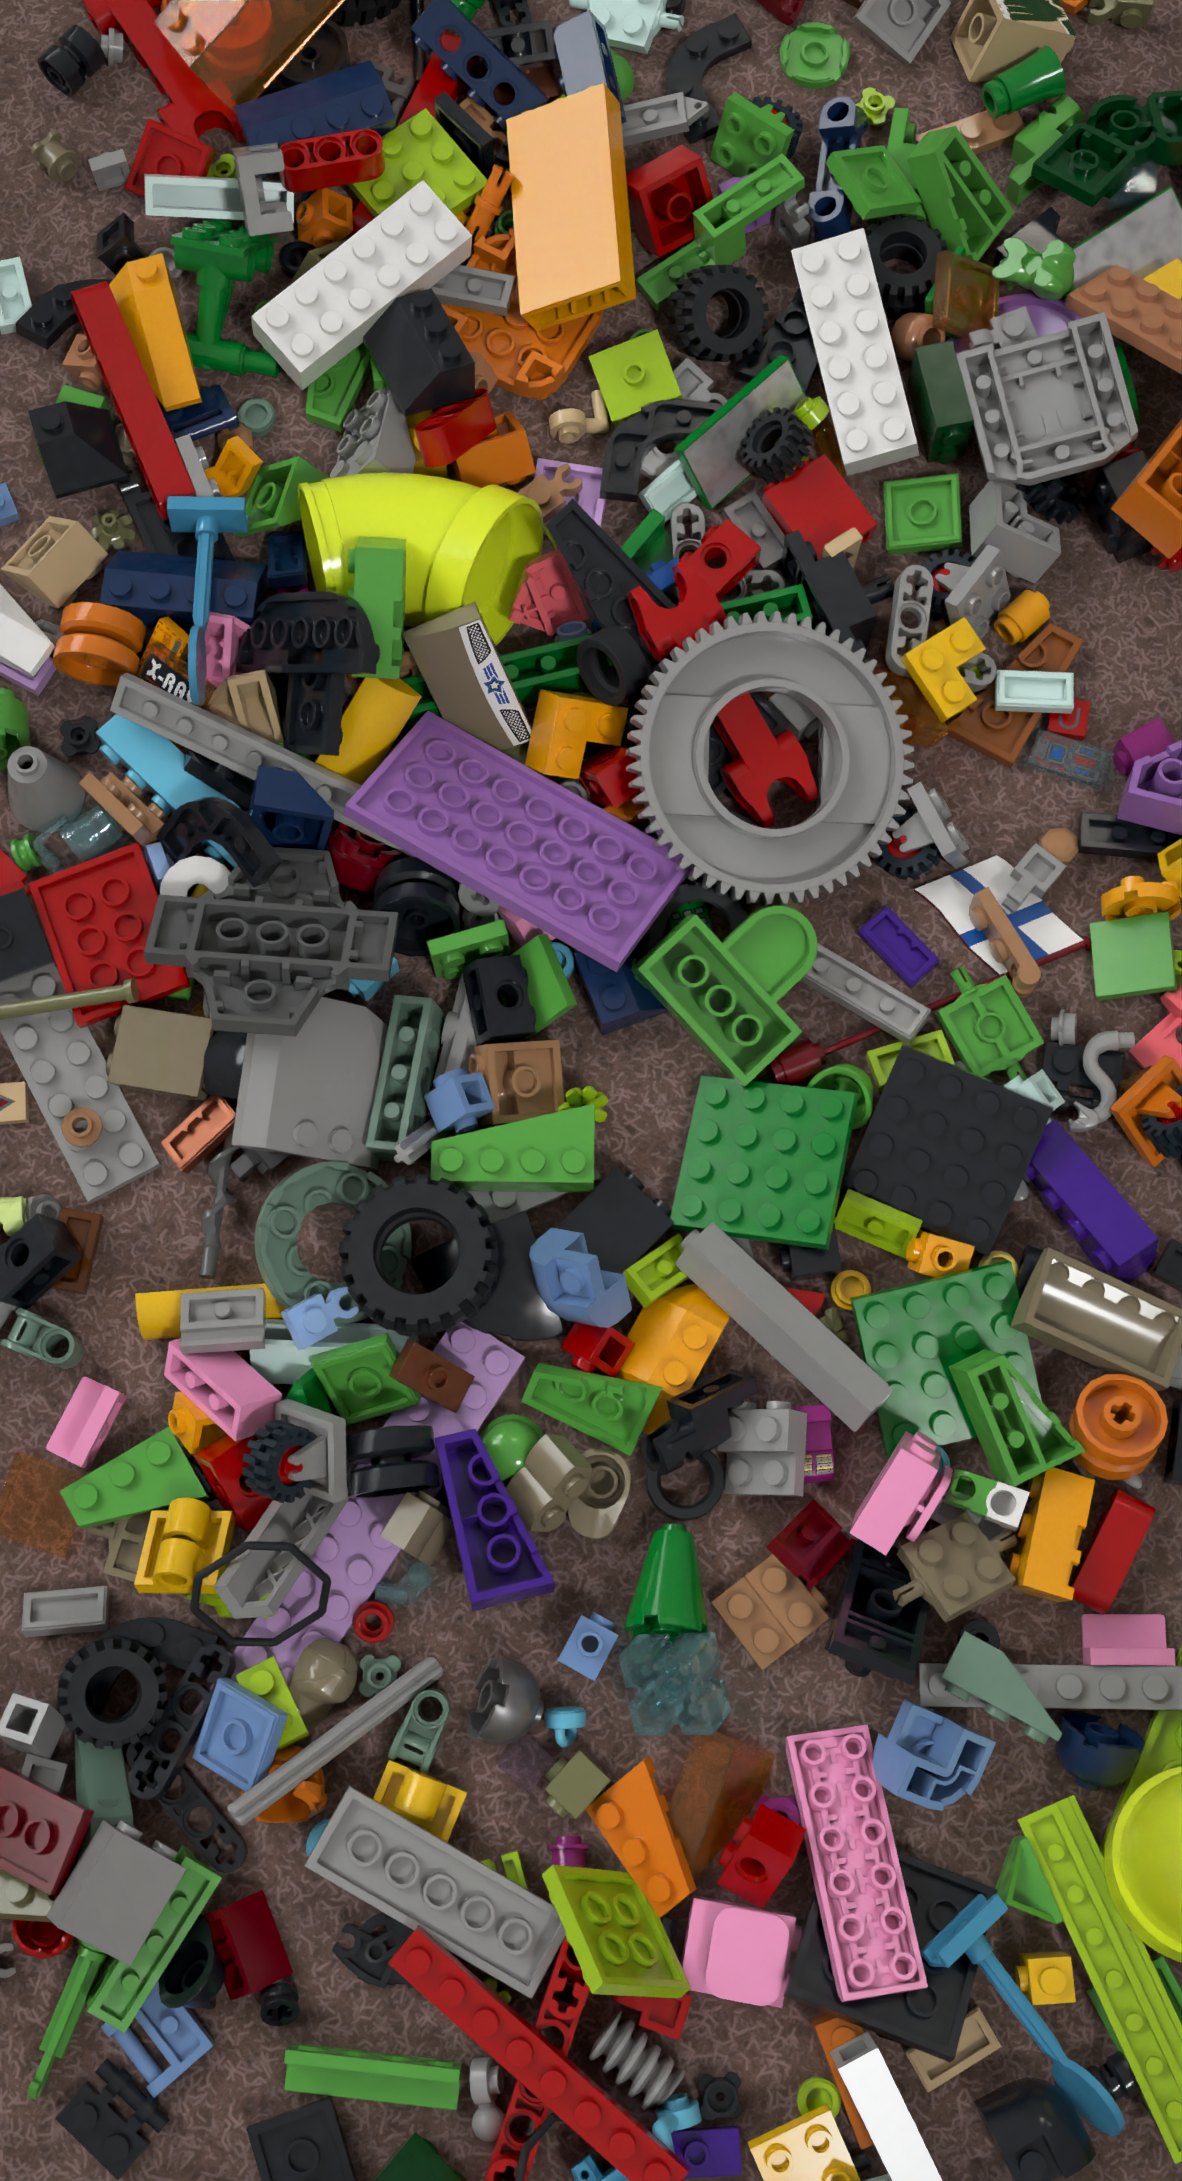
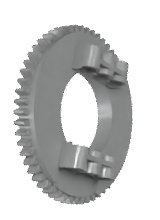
M759 611L754 616L753 622L748 613H743L739 617L738 624L730 616L724 620V629L717 621L709 626V633L701 628L695 633L696 641L687 637L681 642L684 651L676 646L670 652L673 661L664 658L658 664L663 673L654 671L649 677L655 686L646 685L641 690L648 700L640 699L635 704V707L643 715H634L630 719V723L638 727L639 730L631 731L627 734V739L637 743V746L626 750V755L636 759V762L626 767V771L635 773L638 778L629 782L628 785L629 788L640 789L641 791L632 801L633 804H644L646 807L638 814L639 819L648 818L650 821V825L645 829L646 833H657L659 837L654 843L655 847L666 845L668 850L664 858L667 860L675 856L678 859L675 868L677 871L688 867L690 869L688 879L693 881L701 876L703 878V889H708L713 884H716V895L718 896L725 895L728 890H731V900L733 901L740 900L742 895L745 894L747 904H754L760 895L762 905L768 906L772 904L775 896L780 906L788 904L790 896L794 904L803 902L804 893L809 900L819 897V889L826 895L833 892V883L838 888L847 885L846 875L851 879L860 876L858 866L863 869L869 868L872 865L869 856L874 858L881 856L883 852L877 843L886 845L892 841L885 830L895 831L899 828L900 825L892 817L905 815L906 810L898 802L910 799V795L903 791L901 787L913 784V779L904 775L903 771L914 768L913 762L904 759V755L913 752L914 747L903 744L902 740L911 736L912 731L900 729L899 725L908 720V716L896 715L895 710L903 704L902 700L890 701L889 696L896 689L895 686L882 687L881 684L886 678L887 673L882 672L876 675L872 673L877 661L875 659L867 663L862 661L866 649L861 648L855 653L851 652L854 640L850 637L842 644L839 643L840 630L838 629L831 632L828 636L825 635L826 623L821 622L812 630L811 617L804 618L798 626L795 613L789 614L783 623L779 611L771 614L769 621H767L764 611ZM759 691L781 693L800 701L819 718L818 752H820L817 763V790L819 791V797H817L814 814L799 825L782 829H769L746 823L730 813L721 804L708 782L710 726L718 712L729 701L741 695Z

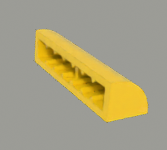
M365 677L342 716L341 728L343 738L339 747V756L319 755L315 763L363 785L385 759L422 696L400 678Z
M265 1283L135 1293L137 1320L141 1336L144 1340L181 1338V1293L264 1288L266 1294V1319H283L280 1312L286 1310V1308L276 1300Z

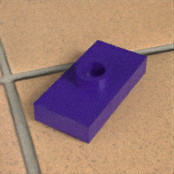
M887 905L857 932V935L910 989L940 962V959Z
M738 2126L687 2128L671 2133L675 2154L689 2166V2173L685 2178L742 2175Z

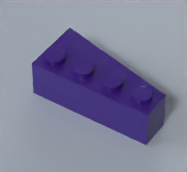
M1056 1119L1052 1120L1043 1131L1023 1179L1027 1182H1033L1040 1192V1197L1044 1204L1052 1212H1055L1097 1270L1129 1284L1153 1267L1159 1238Z
M476 1429L434 1438L472 1612L554 1592L555 1581L546 1568L531 1535H529L520 1518L518 1510L504 1487L500 1475Z

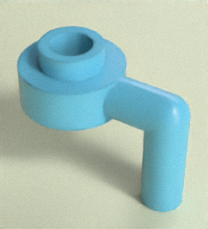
M687 2093L670 2095L663 2102V2105L655 2110L657 2121L653 2124L652 2132L675 2153L671 2133L692 2127L702 2121L698 2100L688 2099Z

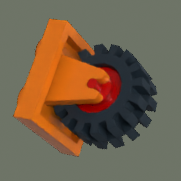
M1164 1055L1109 1108L1142 1160L1154 1168L1165 1157L1169 1158L1172 1154L1173 1158H1180L1182 1154V1070L1174 1058Z

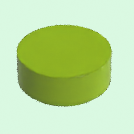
M811 2077L805 2080L798 2089L796 2101L801 2115L825 2104L828 2105L834 2119L838 2115L841 2107L840 2094L836 2086L827 2078Z

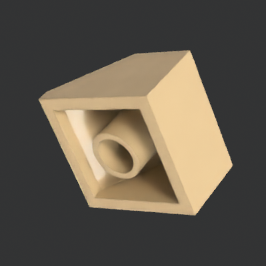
M49 516L0 570L45 605L59 609L70 604L78 594L76 589L85 580H89L98 574L103 566L101 562L108 556V553L78 521Z

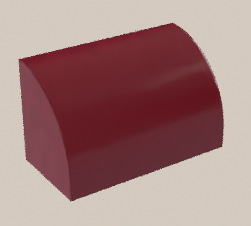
M263 1890L203 1915L207 1918L211 1927L214 1948L225 1965L226 1976L224 1985L230 2001L252 1994L293 1973Z

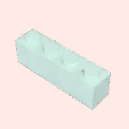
M144 174L145 215L244 220L237 178ZM262 180L265 201H261L259 204L285 202L287 211L291 212L294 223V193L287 191L282 186L281 181Z
M266 1319L265 1349L250 1350V1363L271 1384H294L296 1380L312 1368L311 1361L313 1355L385 1333L389 1334L400 1355L407 1339L419 1344V1335L412 1334L411 1337L399 1335L396 1331L386 1330L378 1324L347 1323L336 1325L338 1328L337 1332L305 1349L298 1350L284 1319Z

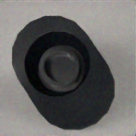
M201 1914L197 1917L158 1980L161 2003L168 2008L184 2006L186 2008L202 2007L212 2010L216 2007V1995L225 1981L226 1969L222 1958L214 1948L209 1922Z

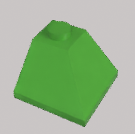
M299 456L259 468L245 497V514L249 518L248 533H233V535L244 537L301 520L298 484L321 482L322 479L330 477Z

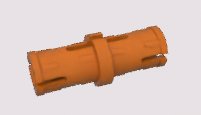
M495 164L492 167L493 170L482 194L476 195L474 200L476 206L465 227L473 235L476 227L479 226L474 236V242L482 235L486 236L495 215H500L502 211L500 204L512 180L515 178L513 173L506 170L501 182L497 183L503 172V167Z

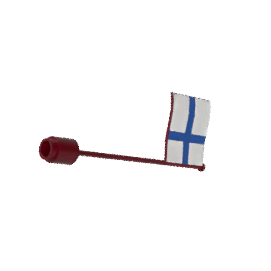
M997 855L914 889L915 893L923 897L942 915L964 945L998 975L975 986L989 984L1005 974L1008 979L1012 978L1004 964L998 963L993 958L989 949V940L982 930L978 931L974 927L969 917V906L974 894L987 887L995 896L1038 967L1083 948L1088 951L1092 947L1089 937H1079L1051 912L1042 899L1032 892L1014 914L1001 905L1017 881L1010 876L1014 868ZM961 992L954 993L925 1007L931 1009L932 1012L953 1003L961 995ZM875 1026L825 1048H821L818 1042L813 1044L808 1038L788 1045L765 1068L773 1084L795 1086L812 1079L823 1070L822 1065L826 1064V1055L884 1032V1030Z

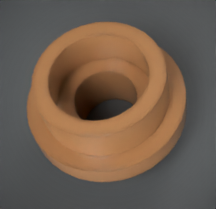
M79 1107L67 1113L63 1119L61 1129L64 1138L71 1145L83 1148L97 1142L102 1134L103 1124L95 1111L90 1108ZM81 1120L87 1121L88 1127L84 1132H75L77 1122Z

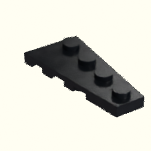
M800 287L795 292L793 300L786 309H782L774 319V324L762 338L761 342L754 345L755 350L750 353L745 361L742 360L735 369L734 378L749 383L778 356L783 355L789 357L806 395L819 362Z

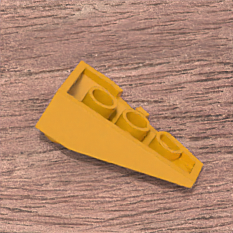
M163 253L127 262L109 286L156 398L166 412L201 403L202 399L174 280Z

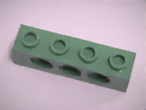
M394 995L365 1145L379 1160L396 1162L394 1156L397 1155L394 1147L425 1123L428 1106L424 1096L431 1091L445 1013L433 998Z

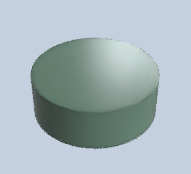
M250 399L239 409V423L251 430L253 436L257 437L268 434L276 424L274 408L264 399Z

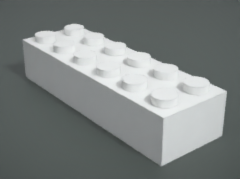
M422 180L251 316L253 335L298 387L303 390L363 342V336L396 298L430 289L471 256L472 235L425 181Z
M864 228L791 250L847 475L861 473L919 456L917 440Z

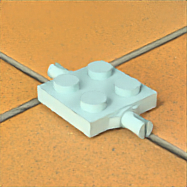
M569 0L570 8L591 10L605 26L609 46L648 54L652 40L661 28L680 32L684 25L683 15L666 13L667 0Z

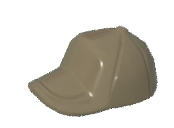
M589 1449L581 1455L591 1465L593 1470L585 1491L571 1500L568 1508V1519L571 1527L578 1534L590 1539H601L608 1536L618 1522L629 1495L631 1474L627 1463L619 1454L607 1450Z
M321 1638L307 1645L296 1663L289 1685L308 1729L319 1725L335 1704L344 1702L352 1693L357 1680L358 1665L349 1646L342 1645L329 1638Z

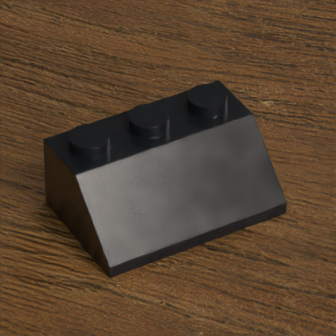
M432 288L396 298L363 336L364 345L405 417L475 397V362Z

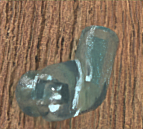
M415 1563L398 1583H376L375 1600L389 1604H414L431 1586L433 1577L430 1568L424 1563Z

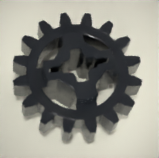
M1078 473L1030 486L1017 485V489L1025 491L1026 496L1024 500L1030 502L1029 505L1036 513L1043 511L1046 520L1050 521L1054 517L1060 525L1064 521L1068 524L1071 523L1087 507L1084 501L1088 499V495L1081 491L1085 485L1075 478Z

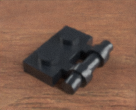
M1048 1041L1044 1043L1041 1069H1043L1050 1081L1055 1084V1088L1065 1101L1053 1113L1066 1114L1067 1111L1078 1112L1074 1106L1075 1101L1090 1109L1098 1107L1101 1102L1100 1090L1088 1078L1083 1068L1082 1056L1085 1049L1084 1046L1070 1044L1060 1046L1059 1043ZM1107 1050L1099 1054L1098 1063L1113 1081L1118 1093L1121 1090L1124 1052ZM1069 1086L1091 1089L1090 1098L1069 1095Z
M107 2058L95 2072L107 2084L101 2093L89 2082H86L55 2119L119 2180L151 2143L139 2131L140 2127L146 2122L159 2133L170 2119L158 2108L161 2103L153 2098L152 2095L147 2097L130 2081L132 2075L124 2067L119 2070ZM117 2094L135 2111L129 2121L110 2103Z

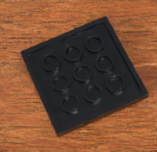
M903 1044L840 1192L846 1194L847 1190L851 1189L923 1220L921 1227L943 1237L975 1246V1251L989 1256L1054 1107Z
M897 1851L920 1951L978 1894H983L988 1901L997 1893V1889ZM814 1891L783 1996L945 2061L952 2062L956 2056L978 1965L972 1964L966 1954L963 1953L949 1968L931 1967L921 1955L928 1984L927 1988L841 2002L835 1985L816 1891Z

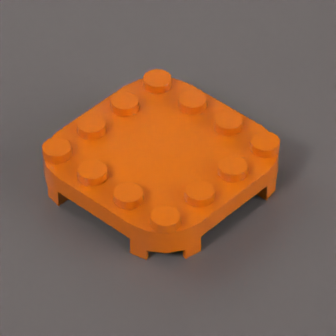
M509 228V234H496L487 239L482 235L473 244L474 254L466 266L515 276V287L507 316L444 303L440 304L467 350L482 354L498 377L496 385L526 398L546 399L566 381L601 325L605 309L541 331H536L520 315L514 229Z

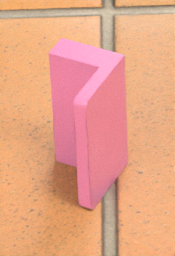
M86 1376L82 1377L46 1449L77 1466L89 1470L127 1396Z
M1082 1615L1083 1665L1175 1666V1648H1167L1164 1615Z

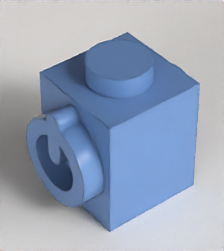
M464 1068L452 1070L433 1080L435 1089L424 1096L438 1133L455 1130L456 1134L469 1132L479 1126L477 1120L495 1109L482 1073L467 1074Z
M595 1612L591 1614L589 1619L581 1615L557 1661L595 1681L619 1636L612 1632L615 1624Z

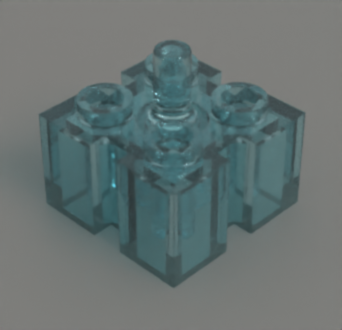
M715 1632L683 1633L676 1643L670 1641L668 1633L638 1634L619 1655L625 1688L635 1687L636 1696L629 1703L635 1735H667L674 1725H680L682 1735H714L730 1714L731 1708L725 1680L714 1678V1673L721 1665Z

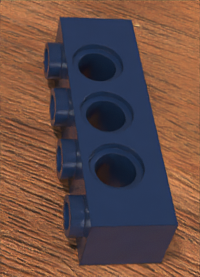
M433 0L411 27L417 34L413 38L415 43L428 55L434 51L444 61L440 67L453 80L463 79L471 87L467 92L470 97L482 108L488 104L497 113L494 118L495 121L506 132V119L520 115L524 111L544 106L550 99L451 0ZM447 29H454L460 35L461 44L456 51L447 50L442 43V35ZM473 56H481L487 61L488 71L482 78L473 76L469 70V62ZM507 82L513 86L515 98L512 103L503 104L497 99L496 88L499 83Z

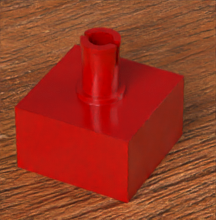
M680 145L626 174L629 212L638 241L642 247L658 258L695 238L693 212L713 200L702 157Z

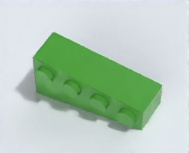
M595 1103L434 1140L431 1144V1180L439 1181L442 1177L452 1181L458 1189L464 1188L467 1191L591 1193L594 1190Z

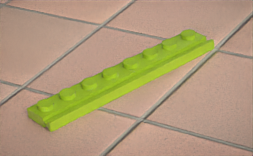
M1072 1795L1017 1819L1024 1836L1029 1840L1066 1928L1174 2163L1177 2164L1182 2162V2024L1143 1941L1125 1923L1112 1900L1105 1875L1104 1858L1075 1796Z

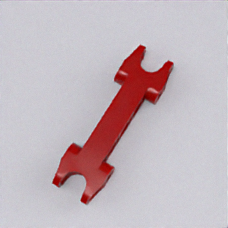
M82 0L88 19L100 37L101 34L107 35L109 28L117 29L119 33H123V40L125 43L130 42L134 49L132 53L143 69L147 68L152 75L150 79L160 94H165L169 99L170 103L156 111L161 124L196 140H199L206 130L221 128L231 133L240 144L245 141L233 108L236 104L229 88L220 77L206 84L202 82L153 11V9L161 6L162 0Z
M686 560L681 561L672 568L674 580L680 594L677 607L670 609L659 607L640 586L627 594L639 635L651 655L658 662L668 658L670 652L676 646L684 651L681 642L687 637L696 641L695 633L701 628L709 633V626L713 622L717 621L723 626L726 619L725 612L713 590ZM749 693L732 699L718 712L712 724L733 761L720 768V774L733 799L745 810L751 819L755 820L758 827L767 828L775 823L768 803L767 793L769 786L776 780L787 783L804 803L819 797L808 757L797 738L788 729L773 736Z
M565 1936L558 1949L534 2028L540 2033L545 2027H558L564 2034V2040L556 2048L567 2057L590 1989L583 1979L578 1960L573 1958L568 1952L570 1944ZM565 1984H569L573 1987V1995H569L567 2001H562L559 1999V1992L563 1991ZM517 2079L483 2181L515 2180L522 2146L549 2114L550 2109ZM525 2115L530 2117L535 2124L533 2133L525 2137L516 2135L510 2125L516 2116ZM540 2140L529 2152L524 2181L528 2179ZM506 2166L515 2168L511 2172L509 2180L501 2177Z

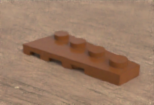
M1050 623L1005 670L1067 672L1084 640ZM994 678L993 682L980 695L976 696L977 701L967 707L956 719L954 718L946 726L944 734L1011 769L1043 713L995 711Z

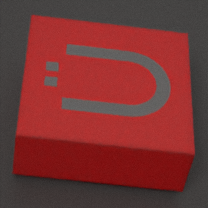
M1074 699V709L1071 714L1049 713L1046 735L1084 741L1090 701Z

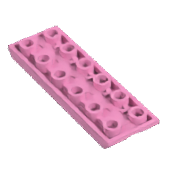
M868 1725L787 1736L785 1738L786 1755L801 1825L807 1829L804 1839L835 1985L841 2002L927 1988L928 1984L883 1789L880 1782L876 1779L874 1772V1750Z

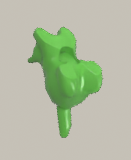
M1008 238L1004 241V250L1009 255L1000 261L999 266L993 269L992 275L996 280L1005 281L1008 284V290H1012L1014 286L1020 285L1032 290L1043 300L1054 301L1063 297L1067 298L1069 293L1078 288L1073 285V263L1076 255L1066 242L1060 240L1051 241L1047 249L1041 252L1034 250L1018 238Z

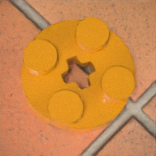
M1128 876L1121 879L1119 887H1115L1101 896L1102 917L1105 915L1106 921L1161 912H1169L1172 921L1181 913L1179 884L1173 881L1161 883L1145 882L1141 876Z

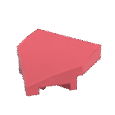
M552 550L526 564L508 616L511 622L519 625L521 623L541 630L553 637L554 633H557V628L566 622L589 619L577 586L556 550Z

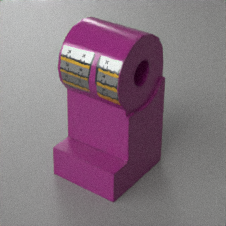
M825 1404L793 1407L792 1410L807 1413L804 1484L833 1482L834 1458L830 1424L831 1410Z

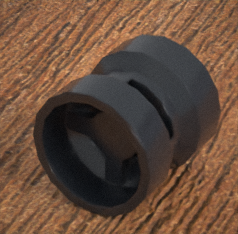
M1120 2051L1108 2056L1106 2063L1099 2067L1091 2065L1085 2068L1102 2084L1115 2102L1123 2097L1131 2099L1141 2093L1138 2082Z

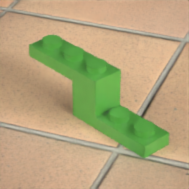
M782 153L693 212L695 240L636 279L638 290L658 313L661 311L660 307L669 299L671 292L679 291L675 284L680 278H688L687 272L692 269H700L701 266L730 265L746 254L745 227L805 187L804 177Z

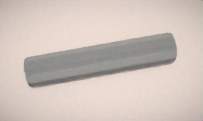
M433 1118L429 1119L394 1147L397 1155L394 1156L395 1161L398 1164L404 1161L407 1165H411L431 1149L432 1141L445 1138L450 1131L438 1133Z

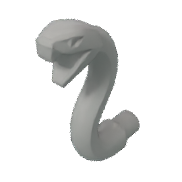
M1118 1030L1101 1032L1092 1037L1085 1046L1082 1056L1083 1068L1088 1078L1100 1090L1101 1102L1098 1107L1090 1109L1075 1101L1074 1106L1078 1111V1119L1075 1121L1068 1119L1067 1127L1069 1131H1089L1111 1117L1112 1113L1109 1108L1117 1101V1090L1113 1081L1099 1066V1054L1107 1050L1118 1051L1119 1048H1134V1032H1118Z

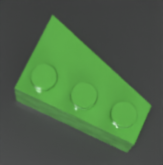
M984 1349L949 1366L996 1480L1015 1487L1086 1451L1060 1424L1059 1418L1049 1411L1035 1395V1390L1003 1354Z

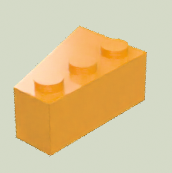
M1053 1467L1029 1480L1027 1491L1030 1492L1028 1497L1032 1498L1028 1514L1022 1513L1016 1530V1536L1022 1538L1018 1554L1013 1552L1010 1554L1007 1563L1008 1569L1016 1578V1581L1010 1587L1011 1589L1056 1603L1073 1599L1074 1588L1068 1586L1073 1565L1078 1566L1082 1551L1077 1550L1082 1529L1085 1530L1087 1526L1095 1484L1094 1479Z

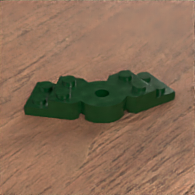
M1182 90L1153 92L1147 98L1144 106L1137 104L1138 98L1129 95H1113L1099 100L1090 109L1087 124H1073L1033 163L1031 176L1093 208L1104 196L1111 199L1130 180L1132 169L1145 164L1149 160L1161 166L1182 165Z

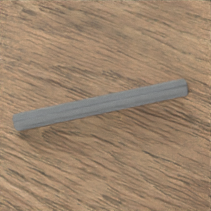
M434 1657L423 1659L229 1804L228 1811L234 1822L240 1826L247 1824L300 1782L304 1781L442 1677L443 1669Z

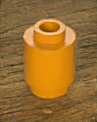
M1024 590L998 613V619L994 622L996 633L1009 645L1024 642L1050 618V603L1042 593Z

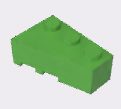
M956 126L927 132L908 156L907 162L927 217L931 223L932 230L937 228L942 234L940 241H946L948 246L946 254H949V259L957 246H961L966 249V266L976 265L1015 212Z
M358 537L355 549H349L348 573L355 574L354 588L348 589V596L355 599L365 611L371 624L375 643L378 644L380 649V657L376 664V674H351V677L399 679L404 658L405 642L403 632H405L406 539Z

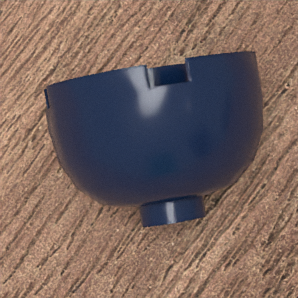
M1069 1711L1065 1713V1717H1061L1059 1730L1062 1732L1060 1740L1056 1742L1055 1749L1058 1760L1066 1772L1075 1777V1783L1078 1786L1087 1790L1098 1791L1100 1787H1112L1121 1784L1134 1774L1144 1745V1740L1137 1732L1122 1723L1119 1724L1118 1730L1101 1723H1096L1101 1716L1082 1711Z

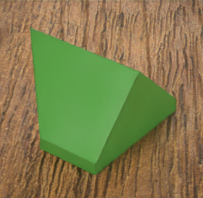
M1022 1835L1014 1837L995 1887L997 1889L996 1894L1009 1906L1054 1924L1063 1922V1917L1028 1838Z

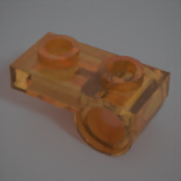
M892 672L887 673L881 685L882 687L895 686L896 689L889 698L891 701L902 700L903 702L898 708L896 715L908 716V720L899 725L900 729L912 731L911 736L902 740L903 744L921 747H932L937 744L950 731L946 723L940 721L913 678Z

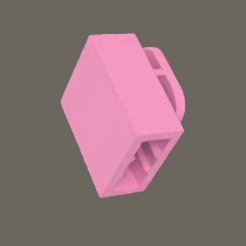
M905 1431L858 1508L849 1532L850 1534L884 1555H887L904 1526H908L906 1538L912 1542L917 1539L945 1494L952 1478L953 1469L947 1465H944L939 1474L936 1475L939 1470L942 1452L936 1449L938 1444L934 1440L920 1432L912 1435Z
M692 1894L681 1960L682 1969L691 1986L690 1990L747 2004L769 2005L782 2008L785 1997L783 1995L791 1972L788 1969L791 1952L797 1951L802 1926L795 1925L796 1917L792 1913L766 1908L761 1909L755 1906Z

